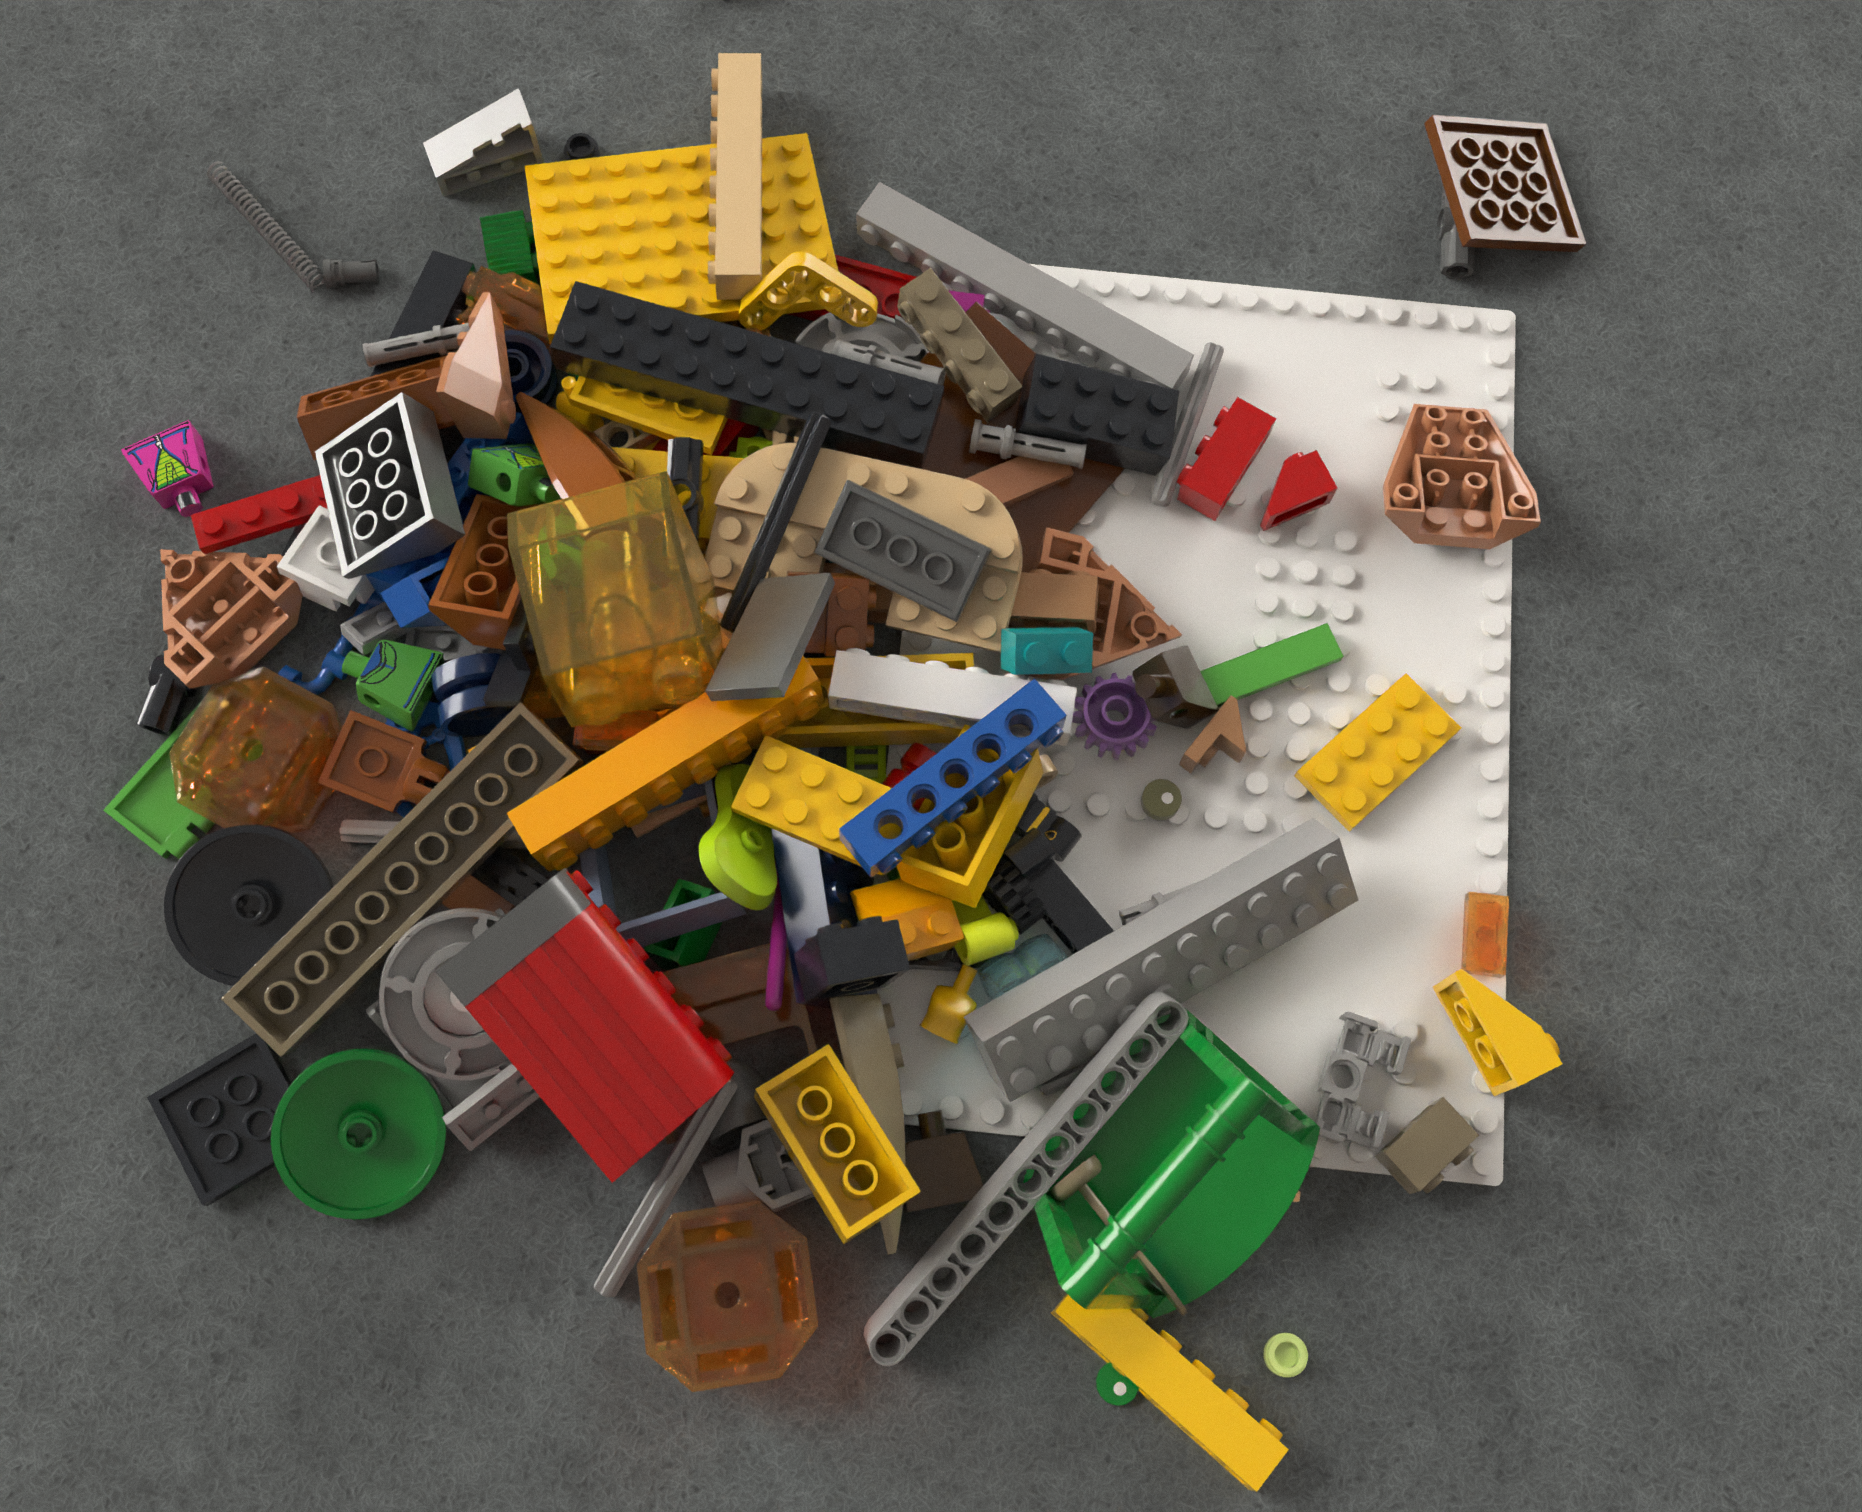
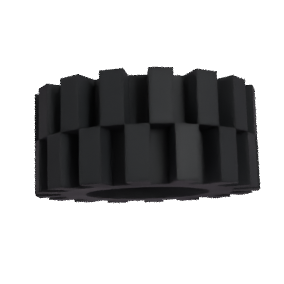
M1002 857L982 895L988 899L989 905L997 912H1002L1006 917H1010L1016 923L1019 935H1022L1047 914V910L1043 906L1042 900L1037 897L1038 894L1035 889L1030 887L1029 881L1021 876V872L1017 868L1014 869L1012 863Z

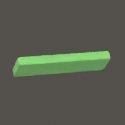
M1328 623L1200 672L1219 708L1222 707L1230 695L1237 700L1243 699L1337 663L1344 656Z

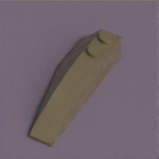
M880 994L831 998L829 1000L845 1070L905 1165L904 1113L897 1071L898 1068L905 1066L900 1044H891L888 1028L895 1027L890 1003L882 1004ZM903 1205L880 1221L888 1256L897 1253Z

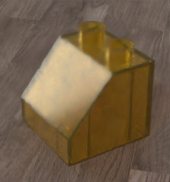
M667 471L507 514L509 552L542 676L571 727L582 724H609L617 720L624 713L662 703L673 705L686 704L697 699L705 692L724 653L715 584Z

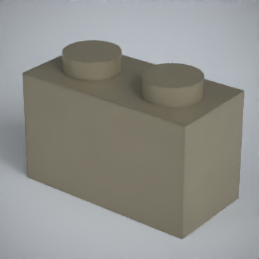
M1442 1097L1431 1102L1385 1145L1375 1157L1409 1194L1420 1192L1421 1190L1427 1194L1443 1181L1445 1177L1441 1171L1452 1162L1457 1166L1474 1151L1470 1144L1479 1134Z

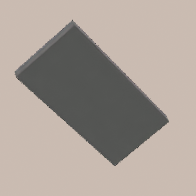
M847 480L814 553L958 622L992 548L851 480Z
M831 573L763 578L759 580L705 690L711 701L785 696L834 588L835 581Z

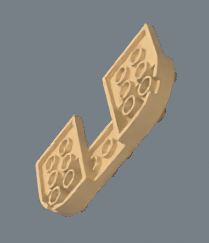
M797 443L776 444L760 449L743 459L728 474L714 502L718 508L699 583L734 591ZM820 448L765 578L786 577L787 571L823 572L826 558L814 552L846 481L851 480L992 548L958 622L893 592L885 625L888 628L1001 653V629L1008 628L1023 561L1022 545L1018 531L1002 502L986 488L967 479Z

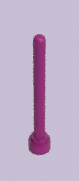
M778 872L774 895L765 1005L771 1011L778 1010L782 1005L787 934Z

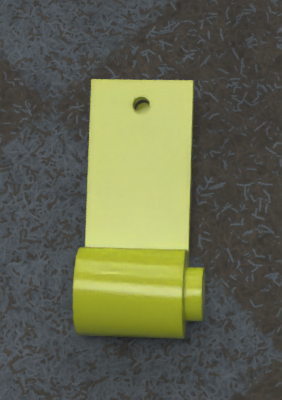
M981 896L976 908L952 900L964 935V939L954 947L965 965H973L1012 951L1015 948V941L1019 937L1016 923L1002 912L992 914L983 896Z

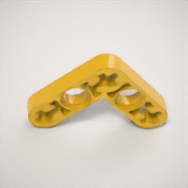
M794 252L787 256L743 296L739 309V321L744 327L750 330H764L805 296L852 326L868 327L876 321L878 301L876 296L815 256L807 252ZM794 271L798 272V273L795 275V280H793V279H794ZM834 286L841 291L837 294H828L822 288ZM772 288H782L788 293L778 296L772 294L769 290Z

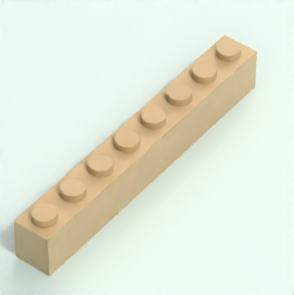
M718 53V68H712L711 71L712 91H718V95H711L712 117H717V121H711V144H717V148H710L711 171L717 172L716 176H710V198H716V204H709L710 227H716V232H709L708 236L709 255H715V261H708L709 284H716L717 300H741L743 296L762 280L761 53Z

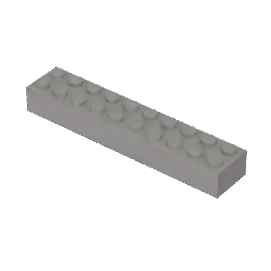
M1312 818L964 1016L991 1077L1009 1102L1016 1100L1100 1051L1149 994L1155 992L1165 993L1179 1003H1183L1359 901L1340 838L1316 819ZM1170 1006L1162 1008L1157 1017L1171 1010Z

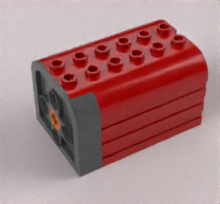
M564 868L435 972L613 1183L696 1110L710 1100L730 1080L734 1071L727 1062L732 1059V1056L717 1038L713 1039L710 1036L707 1039L699 1029L705 1024L690 1005H678L672 997L677 990L661 971L652 973L645 965L644 961L649 956L633 937L625 940L616 930L621 925V922L606 904L598 908L588 894L593 891V888L578 870L570 874Z

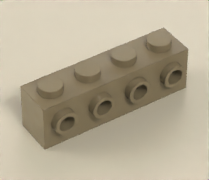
M931 268L900 288L897 307L902 318L915 328L926 349L931 354L935 353L943 364L949 379L960 386L966 394L968 403L975 412L980 413L988 423L1017 402L1023 386Z

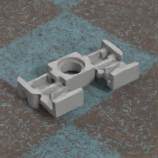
M1345 1012L1339 1017L1340 1020L1345 1022L1337 1049L1328 1053L1316 1091L1322 1093L1323 1096L1315 1123L1320 1126L1319 1136L1325 1137L1329 1142L1337 1144L1348 1140L1377 1150L1381 1146L1390 1112L1375 1110L1374 1114H1370L1361 1110L1362 1105L1355 1104L1354 1106L1351 1104L1357 1102L1367 1065L1373 1067L1374 1063L1387 1067V1073L1396 1076L1402 1073L1412 1038L1407 1036L1400 1038L1381 1030L1374 1033L1372 1031L1378 1029L1376 1021L1352 1012ZM1395 1047H1398L1394 1064L1392 1067L1390 1066V1063L1393 1057ZM1336 1066H1344L1352 1073L1353 1082L1349 1088L1342 1089L1333 1083L1331 1074ZM1374 1118H1378L1373 1136L1370 1138ZM1339 1133H1344L1346 1137L1339 1135Z

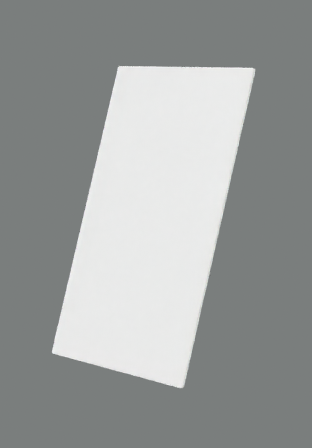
M1030 264L1194 354L1189 373L1178 388L1180 392L1175 428L1205 345L1212 342L1224 348L1222 359L1183 468L1187 463L1192 466L1199 457L1195 455V451L1205 435L1212 437L1217 429L1213 424L1219 412L1224 406L1230 409L1237 397L1277 418L1270 436L1216 521L1177 500L1181 487L1179 484L1176 485L1169 506L1162 507L1153 504L1150 498L1159 472L1154 476L1125 468L1069 532L1085 537L1094 546L1092 550L1108 566L1112 564L1155 607L1153 611L1168 626L1172 624L1182 636L1092 669V673H1081L1062 681L1066 682L1069 687L1077 688L1076 697H1084L1081 693L1083 686L1087 684L1094 687L1097 676L1100 675L1104 680L1111 678L1112 673H1116L1118 678L1126 679L1128 675L1132 676L1133 670L1164 651L1188 646L1199 670L1202 671L1328 623L1344 656L1337 663L1237 700L1246 753L1240 763L1219 749L1205 768L1199 764L1192 774L1179 765L1186 750L1217 712L1189 729L1158 721L1151 722L1157 728L1154 736H1147L1149 739L1147 747L1143 749L1136 744V752L1133 757H1130L1125 750H1122L1118 760H1114L1112 751L1107 750L1102 758L1098 757L1099 747L1096 745L1086 750L1084 745L1087 737L1086 735L1076 737L1075 731L1080 724L1072 722L1067 746L1052 744L1048 748H1044L1043 745L1038 747L1039 755L1045 754L1049 756L1058 771V775L1051 782L1034 791V793L1038 795V800L1054 810L1058 816L1069 821L1082 835L1064 861H1054L1115 931L1124 926L1121 923L1119 910L1149 901L1152 895L1158 892L1165 895L1205 880L1312 818L1316 819L1340 838L1359 901L1181 1004L1314 1122L1323 1096L1322 1093L1316 1091L1327 1055L1332 1050L1336 1051L1345 1022L1339 1019L1341 1015L1345 1012H1352L1376 1021L1378 1029L1372 1031L1374 1033L1381 1030L1400 1038L1405 1036L1412 1038L1402 1073L1396 1076L1387 1073V1067L1377 1063H1374L1373 1067L1367 1065L1357 1102L1351 1104L1354 1106L1355 1104L1362 1105L1361 1110L1370 1114H1374L1375 1110L1390 1112L1380 1148L1373 1150L1348 1140L1335 1144L1327 1141L1325 1137L1318 1136L1310 1167L1391 1175L1375 1155L1431 1102L1444 1097L1479 1136L1470 1144L1474 1151L1457 1166L1451 1162L1441 1171L1445 1177L1443 1181L1487 1186L1500 1185L1503 1181L1504 1093L1493 1096L1432 987L1454 972L1463 969L1506 1000L1512 539L1491 549L1413 543L1385 515L1383 484L1414 404L1486 409L1514 454L1515 314L1509 310ZM942 281L948 291H955L952 286ZM991 312V315L1035 353L1101 370L1096 366H1088L1082 363L1076 355L1063 348L1053 347L1044 337L1035 332L1019 328L1008 317ZM1317 450L1338 487L1331 502L1263 531L1260 523L1283 462L1293 454L1302 452L1306 455ZM902 631L900 655L973 653L974 667L983 668L992 675L1005 676L1010 673L1001 669V653ZM1407 673L1462 728L1349 832L1294 775L1305 763ZM1025 675L1026 677H1028V680L1032 681L1035 678ZM1035 678L1038 682L1044 683L1046 681L1044 679ZM1110 710L1106 712L1107 717L1113 721L1118 722L1125 719L1119 711ZM950 743L923 745L938 753ZM912 744L889 745L886 777L893 768L901 769L900 759ZM1156 779H1166L1173 782L1181 792V805L1177 813L1167 820L1150 818L1141 806V796L1145 787ZM1013 832L1005 850L1021 837ZM876 873L873 885L888 882L887 875ZM983 896V898H984L985 902L987 903V905H988V907H989L991 913H992V914L997 913V911L989 905L988 899H986V898ZM1041 918L1022 935H1019L1018 940L1015 941V948L1012 951L992 957L990 965L983 971L977 972L967 994L976 1002V1009L1073 954ZM953 946L951 962H958V953ZM947 951L926 956V958L938 961L946 955ZM910 969L886 987L877 989V993L880 994L881 1003H890L895 1027L888 1028L891 1044H900L905 1067L898 1068L897 1071L905 1125L919 1126L917 1114L942 1110L945 1129L1026 1137L1068 1088L1065 1087L1049 1095H1043L1039 1087H1036L1016 1100L1009 1102L991 1077L968 1025L963 1029L958 1044L950 1042L919 1026L927 1013L929 1001L937 985L953 986L959 971ZM1169 1010V1011H1167L1166 1013L1160 1015L1159 1017H1157V1019H1159V1018H1161V1017H1163V1016H1165V1015H1167V1014H1170V1013H1171V1010ZM1395 1047L1393 1053V1057L1390 1063V1066L1392 1067L1394 1064L1398 1047ZM1336 1066L1331 1074L1333 1083L1342 1089L1349 1088L1353 1082L1350 1070L1344 1066ZM1374 1118L1370 1138L1373 1136L1378 1118ZM1339 1133V1135L1346 1137L1344 1133Z

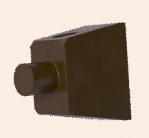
M1188 646L1164 651L1132 672L1136 682V693L1144 699L1151 716L1158 722L1189 729L1219 710Z
M942 1110L917 1114L922 1139L905 1142V1167L921 1192L906 1202L907 1212L972 1200L984 1185L964 1132L946 1134Z

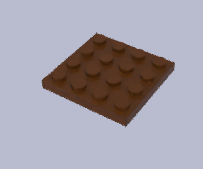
M1432 115L1424 123L1462 247L1578 252L1586 245L1547 124Z

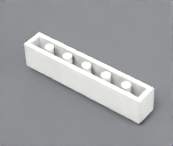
M849 648L846 651L836 650L828 699L830 709L962 729L964 724L969 726L976 724L1028 684L1030 680L1025 675H1015L1012 673H1008L1005 676L992 675L987 670L979 667H967L965 670L949 668L948 664L940 661H927L925 664L909 662L910 660L907 657L890 654L884 658L871 656L869 652L862 649ZM1055 679L1046 680L1044 683L1038 682L1067 715L1064 727L1062 728L1064 734L1054 743L1067 746L1071 732L1077 688L1069 687L1066 682ZM1015 724L1009 728L1010 732L1019 738L1027 737L1031 734L1030 730L1022 724Z

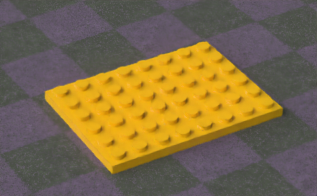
M807 133L762 138V279L794 252H807L838 271ZM717 144L525 165L550 344L554 338L575 281L718 322L739 320L741 300H717L716 284H709L708 261H715V255H709L708 236L709 232H716V227H710L709 204H716V198H710V176H716L717 172L711 171L710 148H717ZM794 271V279H793V280H795V275L798 273V272H796V271ZM834 286L822 288L828 294H837L841 291ZM772 288L769 290V292L778 296L788 293L782 288ZM803 296L784 314L824 308Z

